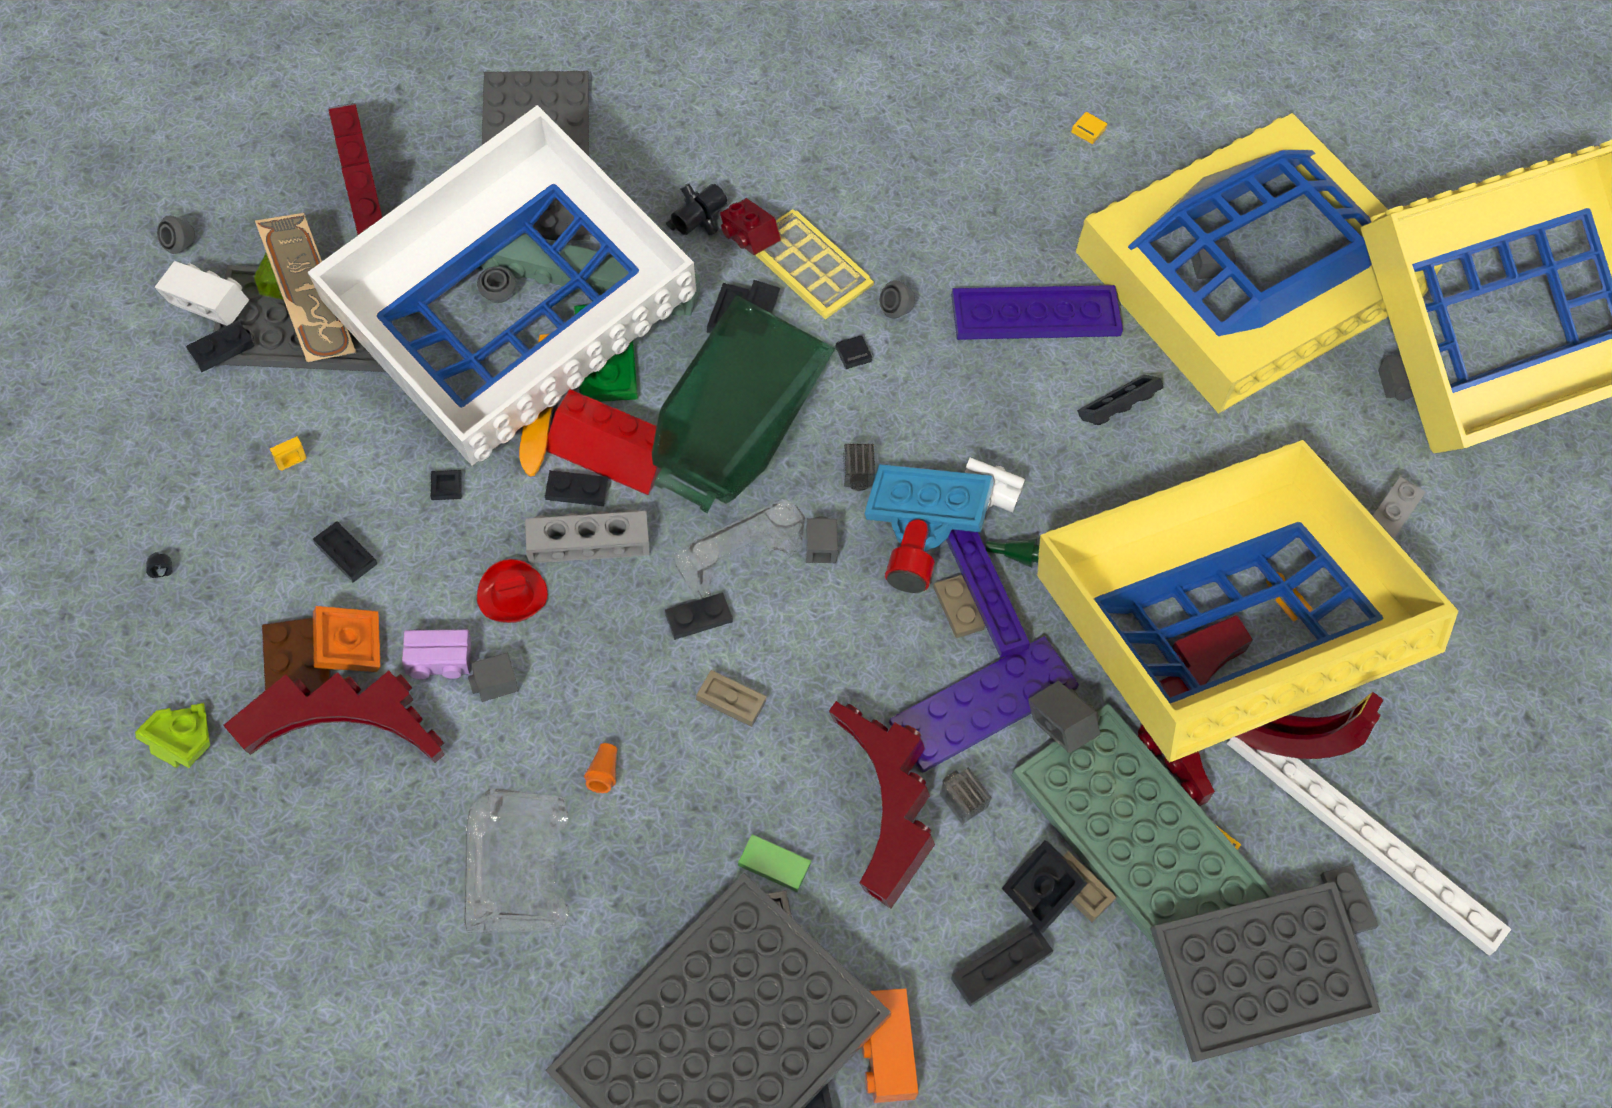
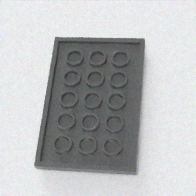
M227 265L224 279L231 278L237 281L243 287L241 291L249 299L234 322L240 321L251 337L254 347L218 365L384 372L382 366L349 330L348 332L356 353L307 362L282 293L280 292L279 297L276 298L280 290L278 283L272 296H269L276 283L275 274L265 295H262L273 273L272 267ZM215 321L213 332L225 327L226 325Z
M1335 881L1150 928L1192 1063L1381 1012Z

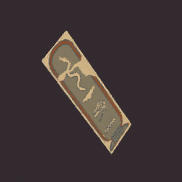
M304 213L255 220L306 361L311 362L356 353L348 329L322 302L308 274V271L321 263L322 260Z

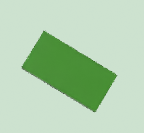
M753 834L738 861L739 867L795 892H798L811 865V860Z

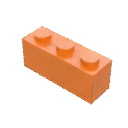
M904 988L870 991L891 1011V1016L862 1046L863 1058H869L871 1071L865 1072L867 1094L873 1093L874 1103L915 1100L918 1095V1084L907 990Z

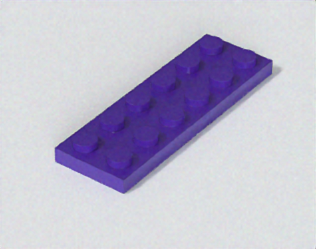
M1115 285L953 288L951 293L957 340L1121 336L1123 332Z
M1043 636L1030 643L1029 649L1008 655L890 718L889 724L891 727L894 722L902 727L909 725L922 735L920 738L925 750L917 760L916 765L924 773L1030 715L1031 709L1028 699L1055 682L1059 681L1068 689L1071 688L1073 690L1077 689L1079 684L1046 637Z

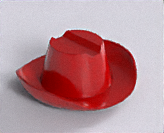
M507 559L493 564L483 574L477 590V603L481 612L487 618L503 623H517L529 619L545 605L548 590L542 576L531 565L521 560Z

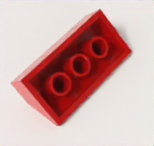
M570 389L555 412L548 434L546 452L649 495L675 451L674 433Z

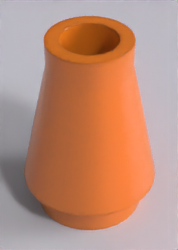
M609 743L599 745L598 751L584 775L586 787L596 793H608L611 787L616 784V755L618 751L616 746Z

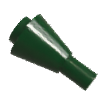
M1037 538L1007 541L1006 543L990 540L986 542L985 549L987 552L1004 554L1005 557L1031 568L1034 562L1038 563L1039 545H1037Z

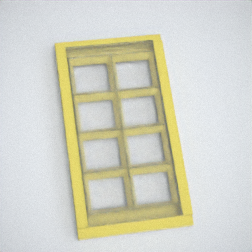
M793 209L776 220L781 241L756 254L767 267L825 320L874 285V281L870 279L866 272L798 211Z

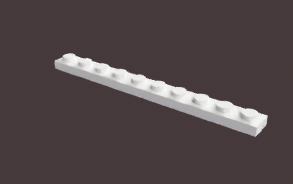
M1236 737L1230 738L1227 742L1237 753L1489 956L1497 950L1511 931V928L1298 758L1275 755L1252 748Z

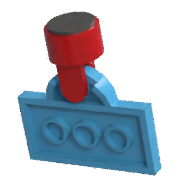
M879 464L864 514L867 520L892 522L891 525L895 536L901 544L900 547L892 550L885 573V578L892 587L908 593H920L927 590L935 561L926 551L943 543L948 538L952 529L981 532L994 484L992 476Z

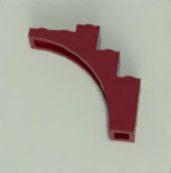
M356 103L329 107L328 111L357 235H359L382 218Z
M1235 615L1175 641L1172 649L1201 686L1207 684L1210 678L1228 661L1246 652L1253 639L1239 617ZM1169 676L1159 681L1170 698L1189 691L1180 677ZM1141 725L1138 730L1140 740L1155 757L1163 755L1145 727ZM1199 751L1170 763L1165 757L1167 768L1171 773L1177 774L1181 781V786L1197 805L1201 806L1208 803L1215 791L1204 771Z
M389 670L360 695L358 693L361 691V688L350 676L343 679L337 672L306 697L310 691L299 678L292 681L285 674L223 725L250 755L273 739L296 729L321 723L341 722L370 725L394 733L418 747L434 763L445 755L440 748L444 744L441 738L432 729L427 733L419 723L423 721V718L412 706L407 709L405 708L413 701L409 693L412 686L401 674L395 677Z
M835 701L829 710L833 721L853 736L866 751L875 767L881 786L883 812L880 836L873 858L859 883L866 893L892 909L935 846L930 834L931 829L918 820L912 823L930 797L925 785L926 781L918 774L910 772L925 750L920 738L922 735L915 728L909 725L902 727L896 722L888 731V728L875 719L870 722L863 718L862 712L853 705L847 704L843 706Z

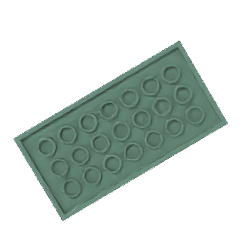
M1109 703L1097 711L1099 714V736L1071 753H1068L1055 741L1015 769L1011 775L1097 879L1116 896L1115 900L1155 948V942L1150 930L1153 926L1277 896Z

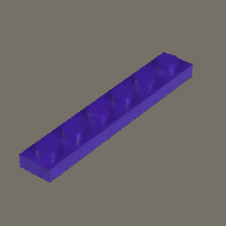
M952 529L946 541L1000 658L1029 649L1030 642L978 532Z

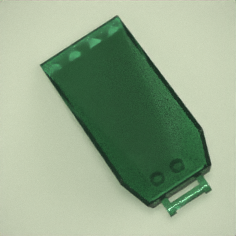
M736 295L660 409L652 449L653 465L662 470L657 476L654 485L660 489L665 487L700 506L699 510L707 514L716 499L725 504L734 500L768 467L835 348ZM670 475H673L681 479L682 481L694 486L695 488L707 493V495L705 496L701 494L700 492L670 477Z

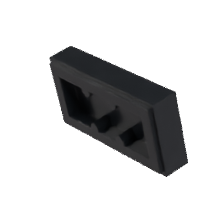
M338 521L313 538L314 544L352 583L377 565L376 559Z

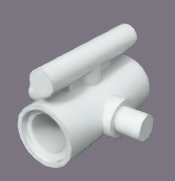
M970 457L965 473L990 475L993 477L994 484L988 507L994 505L1013 513L1016 502H1018L1022 493L1025 479L1006 472L1002 466L994 467Z

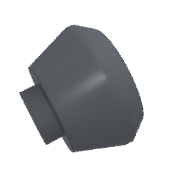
M165 216L158 225L157 237L160 245L171 254H178L192 245L195 231L188 221L175 216Z
M493 266L485 269L477 280L480 294L494 303H502L508 300L516 286L513 273L502 266Z
M890 281L880 293V307L887 317L899 318L913 309L915 304L914 292L901 281Z

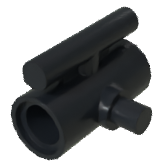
M687 183L680 188L685 196V204L671 214V219L666 222V225L673 231L677 229L683 235L689 234L699 225L701 228H705L708 235L714 234L718 229L713 222V215L727 205L725 193L716 184H710L700 193L698 191L694 192L691 185Z

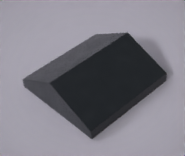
M1044 840L1002 889L1039 931L1044 933L1088 883L1075 866L1048 841Z

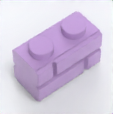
M468 629L404 631L402 663L406 675H410L415 679H426L430 675H442L445 678L456 679L461 677V674L470 673L471 638Z

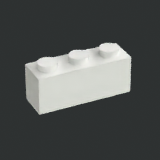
M174 261L155 286L156 290L169 303L226 326L234 322L249 301L241 291L243 287L237 281L231 278H227V280L222 279L216 273L209 270L203 272L191 263L184 265Z

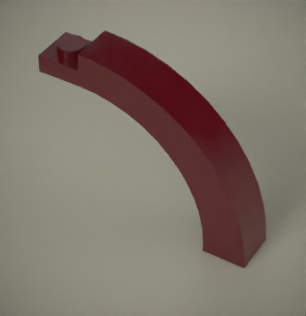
M1372 692L1354 707L1340 714L1327 717L1287 715L1235 737L1252 748L1291 758L1322 759L1344 755L1365 744L1381 716L1377 711L1384 699Z

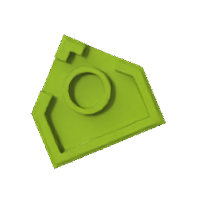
M193 704L191 708L171 711V708L156 710L135 731V737L137 740L148 745L150 753L175 768L180 764L190 768L210 747L205 704Z

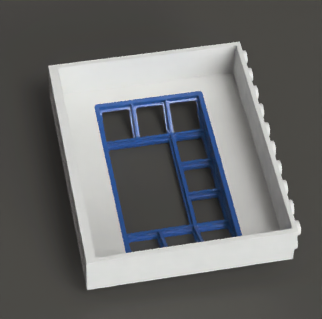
M538 105L308 271L322 302L471 465L488 458L492 450L499 444L511 440L517 430L524 425L533 423L540 412L547 407L556 405L563 394L570 389L573 390L579 387L585 377L593 371L597 372L602 369L608 359L615 354L625 351L631 341L637 337L644 336L654 323L660 319H666L676 306L681 302L689 301L696 292L694 262ZM556 198L574 216V220L556 242L550 245L533 225ZM584 226L600 242L601 248L582 271L578 273L559 253L579 228ZM523 233H526L571 280L476 353L472 354L427 305ZM610 253L629 274L602 295H599L586 280ZM579 288L592 302L568 321L564 322L553 311L552 307ZM420 312L437 331L409 342L391 321ZM541 315H545L557 329L529 350L516 335ZM446 340L464 360L435 371L417 350ZM510 342L522 356L493 377L480 362L503 344ZM473 369L486 384L465 400H462L444 379Z

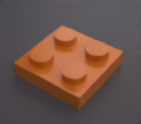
M316 606L313 610L314 668L378 672L380 668L378 611Z

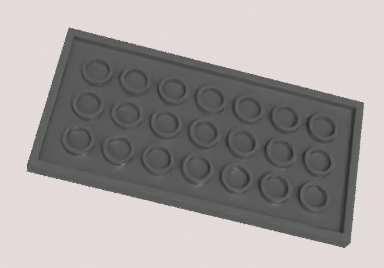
M588 71L484 72L482 145L538 105L589 156ZM555 198L533 227L545 239L557 240L572 223L574 216ZM581 226L570 240H590V232L584 226Z

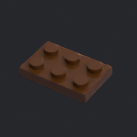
M313 618L262 625L265 690L287 674L292 681L296 678L302 681L310 691L306 695L308 697L331 678L330 669L314 668Z

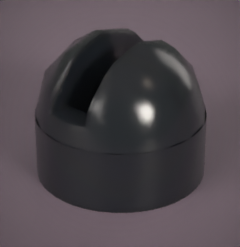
M159 552L151 554L146 562L147 575L151 578L171 575V558L165 553L159 554ZM156 565H160V569L166 568L163 576L157 573L156 570L159 568Z

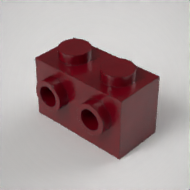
M747 198L731 204L729 208L720 212L723 223L721 224V229L725 237L731 238L741 249L745 248L753 255L781 241L775 217Z

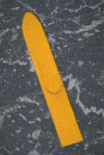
M549 334L539 335L538 343ZM553 406L547 407L540 412L533 423L523 426L519 458L523 470L530 477L535 476L544 460Z

